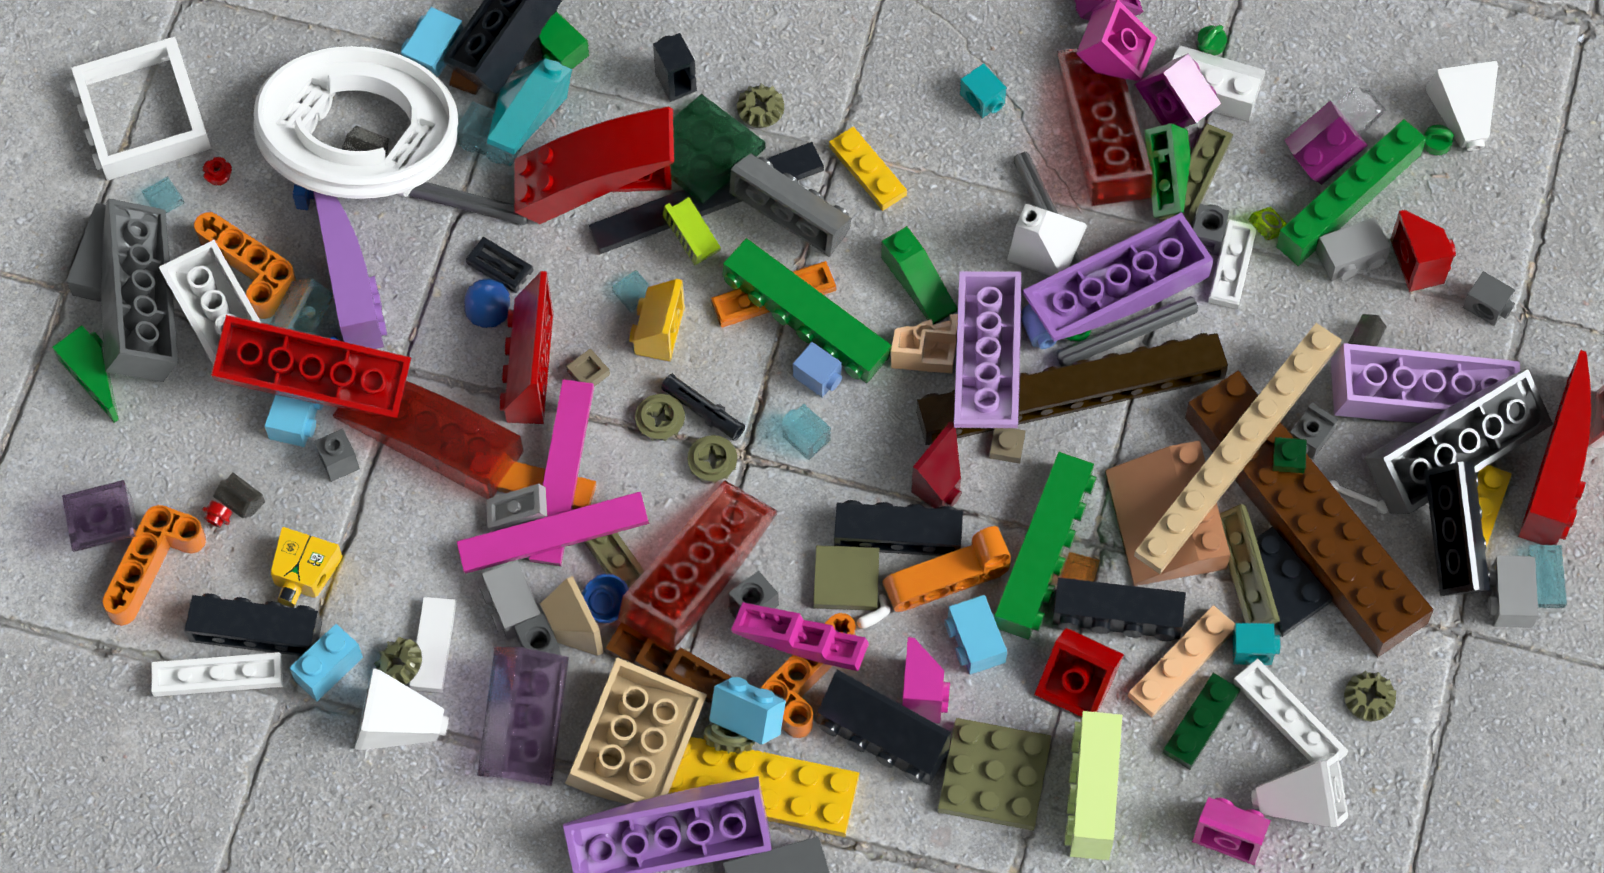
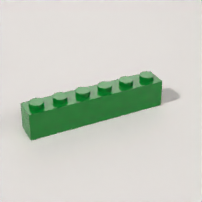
M1403 119L1280 230L1276 248L1297 266L1301 265L1316 251L1319 237L1335 232L1343 227L1421 156L1426 137Z
M745 238L723 263L722 276L731 288L735 290L739 288L748 295L749 300L757 307L761 308L764 306L772 313L773 318L778 323L789 325L804 342H813L841 362V365L845 367V371L856 380L861 379L868 383L889 359L891 344L749 239Z
M1058 452L994 616L999 630L1030 640L1033 630L1039 632L1045 613L1040 612L1044 602L1049 604L1052 599L1055 586L1051 582L1054 575L1060 576L1066 558L1061 556L1065 547L1070 549L1076 535V531L1072 530L1075 520L1081 522L1087 506L1086 503H1083L1086 493L1092 494L1097 477L1092 475L1093 463Z

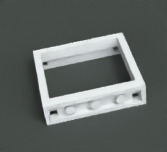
M175 37L72 67L75 79L69 82L74 97L80 96L82 104H78L77 108L82 122L88 121L90 127L84 129L89 146L95 145L97 153L92 154L96 169H103L107 181L211 149ZM170 60L192 131L108 156L87 85Z

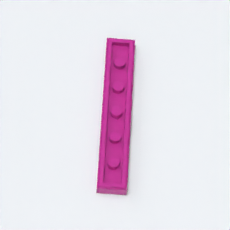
M562 380L543 486L546 487L547 517L572 510L595 387L593 383ZM565 547L529 556V560L534 563L562 566Z
M640 491L457 541L463 570L467 574L647 525L649 521Z

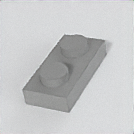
M535 484L486 499L487 529L497 531L547 517L546 487Z

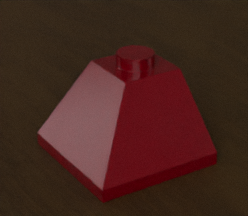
M951 421L912 469L911 493L936 509L948 505L953 507L962 494V491H960L961 471L957 434L954 423Z

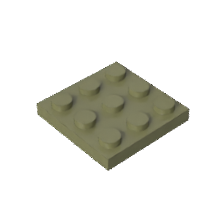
M956 718L938 813L1034 831L1052 735Z

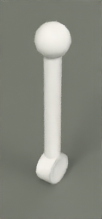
M1336 480L1329 481L1338 492L1376 507L1377 511L1381 514L1388 512L1384 500L1376 501L1340 486Z

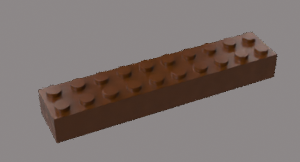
M1238 370L1189 401L1185 419L1209 449L1214 452L1258 397V394ZM1280 422L1239 473L1235 481L1270 525L1273 526L1333 596L1332 602L1378 658L1426 626L1434 609L1307 454L1304 474L1272 471L1275 437L1293 438Z

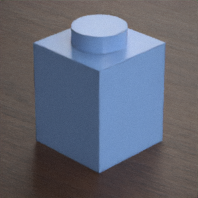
M811 342L793 363V377L820 397H823L829 390L834 391L842 380L841 362Z

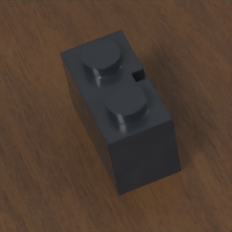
M681 33L673 36H664L653 43L655 75L669 101L672 102L696 92L695 60Z

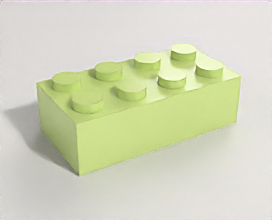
M1083 711L1081 722H1075L1071 752L1075 753L1072 754L1069 783L1075 784H1070L1067 814L1072 815H1068L1064 845L1070 846V857L1098 860L1110 859L1115 832L1122 728L1121 714Z

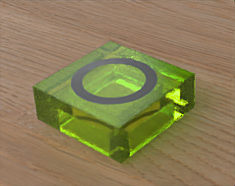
M1271 206L1253 212L1248 218L1249 222L1266 241L1279 237L1280 230L1287 224Z

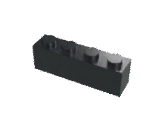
M847 500L843 503L837 502L834 546L880 548L879 553L942 556L961 549L963 510H956V508L951 506H941L936 509L925 508L919 504H910L903 507L893 506L888 502H878L875 505L862 504L856 500Z
M1058 577L1052 625H1059L1062 629L1068 628L1071 630L1086 628L1098 634H1107L1111 631L1120 632L1132 638L1145 635L1154 636L1160 641H1172L1180 639L1182 633L1186 592Z
M205 593L202 596L192 595L184 631L189 642L302 656L319 640L322 620L318 611L306 605H298L296 608L284 607L281 603L274 601L260 604L253 603L247 598L236 597L234 600L221 599L220 596Z

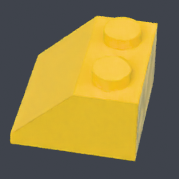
M674 279L649 286L645 298L640 297L637 306V315L640 316L638 325H632L629 342L634 344L635 355L671 362L685 309L682 280Z

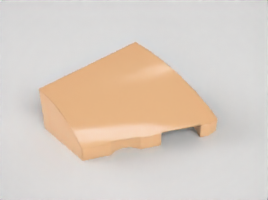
M951 314L949 321L933 324L931 320L921 322L917 326H905L895 329L891 348V368L952 374L957 344L958 314Z

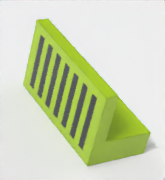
M689 197L673 207L670 203L664 206L663 217L694 266L721 250L719 243Z

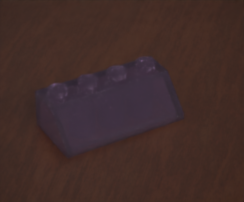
M494 647L477 776L552 786L569 657L521 647Z

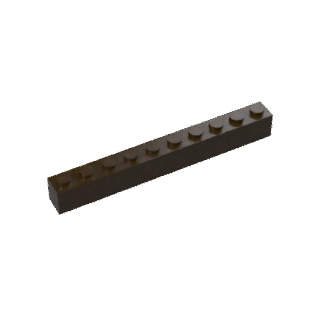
M1200 333L1191 339L1183 341L1169 340L1160 346L1151 348L1141 346L1129 353L1120 355L1118 353H1110L1103 356L1102 359L1093 361L1079 360L1070 366L1061 368L1051 366L1042 372L1030 375L1028 373H1020L1018 425L1225 379L1228 363L1218 333L1210 335ZM955 389L952 392L940 395L938 393H930L921 399H917L916 413L925 445H931L950 421L954 423ZM956 428L957 439L993 431L994 428Z

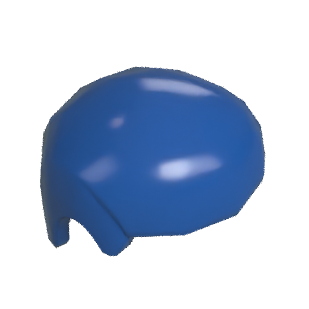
M481 279L469 286L464 298V310L466 317L472 324L482 328L496 327L507 319L510 307V293L504 284L493 279Z
M614 574L595 576L586 584L581 592L595 622L598 624L613 623L620 619L630 605V590L625 581Z

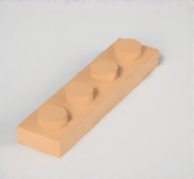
M1213 605L1129 691L1128 697L1149 716L1153 717L1232 635L1235 623Z

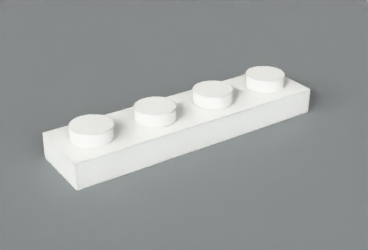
M280 652L152 662V694L154 697L283 687L282 655Z
M1259 659L1255 660L1234 678L1233 683L1241 689V692L1310 762L1331 753H1338L1339 761L1347 755L1348 750Z

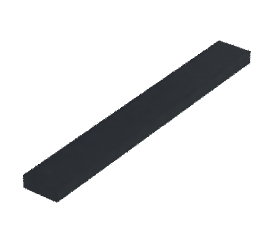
M813 142L766 158L772 163L774 169L782 174L788 173L792 175L797 181L824 171V165ZM731 172L589 224V230L600 254L669 229L670 226L663 217L664 206L669 203L673 207L689 197L702 217L742 202V200L729 193Z

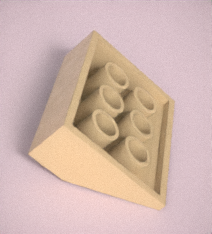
M616 658L565 784L591 795L624 804L668 794L707 694Z

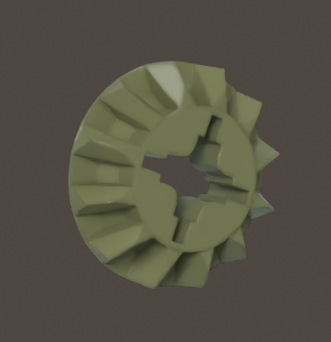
M762 83L756 87L748 86L744 93H740L737 102L739 117L746 124L757 128L769 127L778 122L785 108L782 93H778L773 86L766 87ZM756 98L762 103L766 102V112L760 106L755 107Z
M655 394L645 398L638 405L635 421L642 435L650 437L652 441L655 439L667 441L669 437L677 436L679 430L684 426L685 412L681 403L674 397L666 394ZM664 409L665 419H667L668 421H662L661 424L658 425V427H656L655 418H653V416L658 417Z
M717 435L705 436L695 441L690 447L687 457L692 475L695 474L702 482L706 480L713 483L724 478L728 479L733 470H736L738 459L734 445L726 438ZM710 450H713L716 459H721L716 462L715 469H712L709 462H704V460L709 459Z
M398 637L395 642L387 641V648L384 651H379L380 659L374 663L377 670H381L406 685L414 679L420 670L422 652L420 647L411 639ZM393 658H400L402 660L401 662L404 663V666L400 664L394 665V663H392Z
M1365 670L1363 673L1353 676L1348 682L1344 692V699L1349 711L1359 719L1379 721L1387 717L1394 709L1396 690H1394L1390 679L1384 678L1379 672L1368 673ZM1372 686H1375V695L1380 697V699L1374 698L1369 706H1366L1367 695L1362 693V691L1368 692Z
M715 723L709 724L704 730L703 738L706 740V744L710 747H715L717 751L723 750L728 754L730 752L741 754L743 751H750L752 746L755 745V741Z

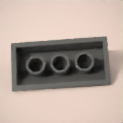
M750 153L731 169L729 193L830 257L850 230L852 218L849 217L845 209L838 205H830L824 201L823 196L817 191L805 189L799 185L797 179L788 173L782 174L774 169L772 163L763 157L757 158Z

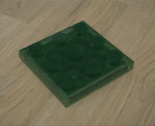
M700 94L673 117L674 163L670 164L671 180L703 204L730 180L731 169L735 164L750 153L757 157L766 149L765 141L703 94Z

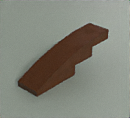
M623 622L618 626L604 651L615 658H620L707 694L705 702L712 704L714 686L732 678V676L681 647L677 650L651 634L647 637Z

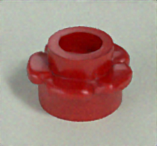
M214 157L212 160L204 163L202 168L203 176L212 185H223L230 179L232 166L229 162H226L225 158Z
M211 500L207 508H202V511L206 513L204 520L218 528H221L222 524H230L229 518L233 512L226 506Z

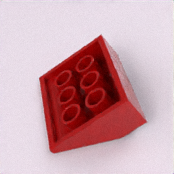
M540 271L515 297L514 310H508L507 325L508 328H512L511 337H506L505 355L509 356V364L503 365L502 382L507 383L506 393L500 394V411L505 412L507 423L544 424L554 316L547 271Z

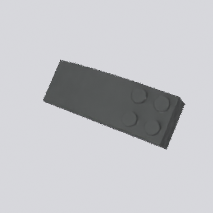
M110 198L106 201L101 264V318L105 372L164 382L178 364L173 293L159 269L160 266L170 262L166 210Z
M1524 369L1434 415L1369 454L1364 460L1389 513L1411 514L1428 503L1425 470L1464 461L1474 463L1476 473L1552 426L1553 422L1529 370Z

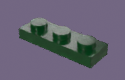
M1212 673L1164 747L1163 754L1191 770L1240 694L1241 689L1217 674Z

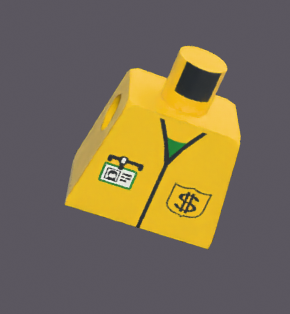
M282 527L271 569L274 584L282 588L277 601L293 608L300 594L316 598L343 557L339 545Z

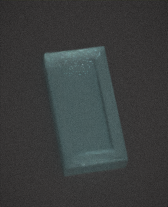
M1529 545L1528 556H1535L1538 608H1565L1567 600L1562 545Z

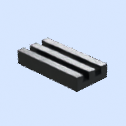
M484 236L466 258V264L489 278L503 283L506 288L514 293L518 292L521 283H525L527 275H531L534 271L531 264ZM485 248L489 250L490 252L494 253L495 255L499 256L500 258L519 268L521 272L519 273L514 269L508 267L502 261L498 260L497 258H493L492 256L483 252L482 249ZM476 257L482 259L483 261L487 262L488 264L492 265L493 267L512 277L514 280L510 279L509 277L505 276L504 274L500 273L499 271L480 261Z

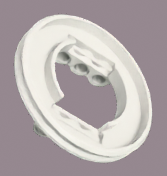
M354 46L335 47L302 55L272 73L260 88L254 104V136L257 146L267 162L278 173L295 184L329 196L367 199L397 194L407 197L413 188L431 179L445 166L456 146L458 112L453 96L448 88L424 66L399 54L381 49ZM354 90L375 93L392 100L405 111L411 125L386 158L383 148L370 151L342 150L326 145L312 136L317 122L324 119L329 112L333 96H335L336 92Z

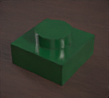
M1275 437L1272 471L1304 474L1306 469L1307 440Z

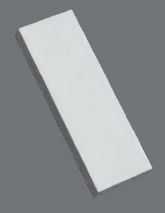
M1227 220L1208 303L1238 309L1257 230L1256 225Z
M423 598L416 643L422 652V664L417 675L410 681V689L443 693L456 609V601L454 599Z

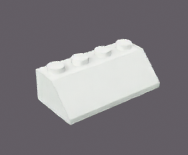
M215 240L159 267L213 366L226 315L261 323Z

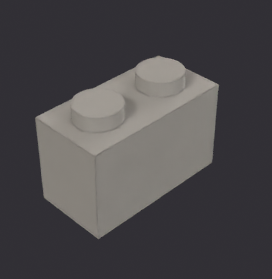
M1373 217L1319 237L1316 253L1331 281L1339 278L1345 280L1356 275L1358 271L1366 268L1376 269L1382 266L1387 261L1391 246L1376 218Z
M1496 555L1492 566H1488L1490 572L1489 586H1492V596H1489L1488 614L1494 616V627L1533 628L1538 618L1535 556Z
M518 560L482 573L484 585L479 588L485 603L489 604L492 602L495 612L491 614L497 632L503 630L507 640L516 637L515 625L540 615Z

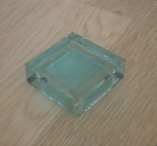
M168 176L142 191L144 198L151 207L165 209L166 214L185 203L183 197Z
M635 270L613 285L612 292L630 312H633L637 309L640 297L645 298L647 288L650 285Z

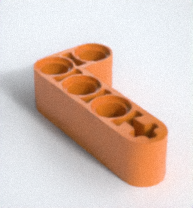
M205 212L196 218L194 227L201 246L215 240L227 263L253 280L246 291V297L258 318L268 319L276 314L297 288V280L291 263L215 213ZM239 244L237 248L228 249L231 245ZM256 260H263L260 264H252ZM281 275L287 276L285 279L276 280ZM260 298H268L265 302H256Z
M163 505L152 506L146 511L103 597V607L114 624L120 626L128 625L135 619L170 547L190 554L202 550L206 543V536L197 518ZM159 521H167L163 527H154ZM188 531H196L194 536L183 538L184 534ZM154 548L150 554L141 555L144 549ZM140 575L137 581L133 583L127 582L131 576Z
M990 526L973 535L970 546L892 573L882 583L894 611L903 612L1004 575L1010 568L1011 555L997 526Z
M845 613L834 614L824 623L833 625L834 629L841 633H844V630L847 631V634L855 635L856 633L855 621ZM792 655L761 687V689H767L774 694L781 695L786 700L781 728L790 736L803 738L811 732L813 728L812 707L802 696L832 667L831 665ZM793 672H801L805 677L797 681L791 679L789 675ZM798 714L807 718L805 722L800 724L794 723L790 719Z

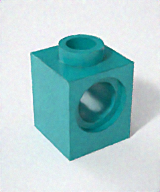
M984 63L961 79L960 95L981 118L990 113L998 112L1004 106L1007 87Z
M1235 623L1232 633L1233 665H1251L1257 659L1264 665H1272L1275 654H1280V635H1275L1274 624Z

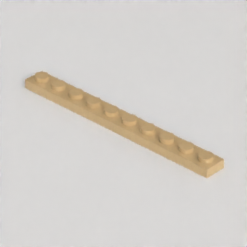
M1315 323L1136 549L1134 557L1157 573H1162L1339 348L1342 339Z

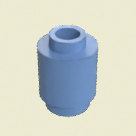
M1031 305L1025 306L1021 312L1023 315L1021 321L1031 345L1040 349L1054 346L1057 341H1053Z

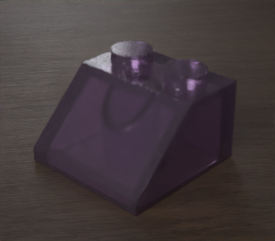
M124 480L62 495L73 552L136 536L138 524L133 498Z

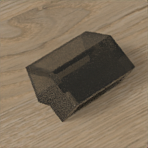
M356 125L347 134L342 150L370 151L383 148L386 156L389 138Z
M1362 314L1348 344L1377 347L1387 326L1379 315Z
M232 473L227 479L221 480L213 495L215 499L241 518L253 516L265 503L263 494L235 473Z

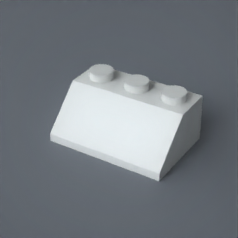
M1180 45L1173 59L1189 53L1191 58L1198 63L1200 72L1207 83L1216 91V96L1221 104L1212 112L1249 122L1266 70Z

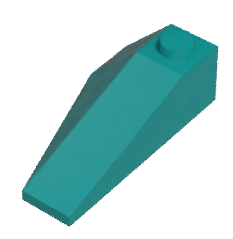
M545 58L515 71L500 90L487 144L514 155L567 99L572 69L561 65L557 61Z

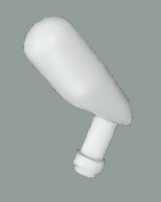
M884 594L878 597L881 608L857 620V625L860 629H866L876 624L890 613L891 608L887 606V599Z

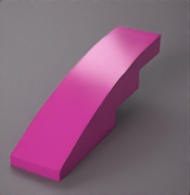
M743 602L731 629L734 634L798 657L854 671L859 670L869 645L866 637L836 632L833 625L803 620L800 613Z

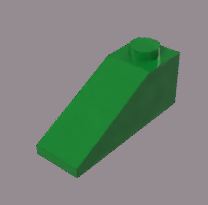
M556 11L537 38L543 55L542 60L546 58L557 61L561 65L573 69L590 56L588 40Z
M1172 123L1145 129L1153 216L1157 219L1181 212L1184 213L1191 162L1188 130Z
M908 226L882 240V260L927 320L937 324L958 311L956 304L925 249Z
M81 325L52 348L63 367L115 423L119 420L110 374L105 372L104 352L102 350L103 341L95 331L89 333Z

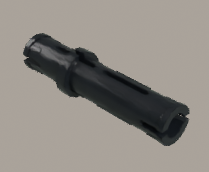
M673 373L665 378L661 389L705 419V424L709 427L715 426L733 441L739 439L746 427L745 424L725 412L724 406L721 404L715 405L698 391L677 378Z

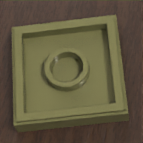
M816 545L814 608L876 611L880 548Z

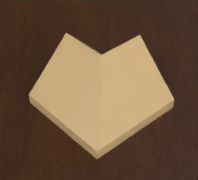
M573 576L564 580L540 605L559 644L597 656L603 654L600 630Z

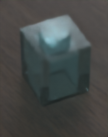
M803 404L797 410L792 409L783 418L782 437L807 460H810L831 440V427Z

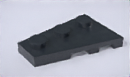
M1272 526L1259 535L1256 541L1280 619L1278 628L1282 637H1284L1330 604L1333 596Z

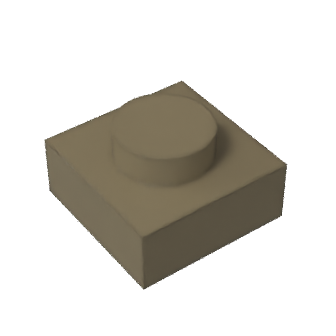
M591 348L566 366L567 372L575 381L593 383L594 386L610 376V369Z
M994 428L989 458L1020 464L1026 430Z

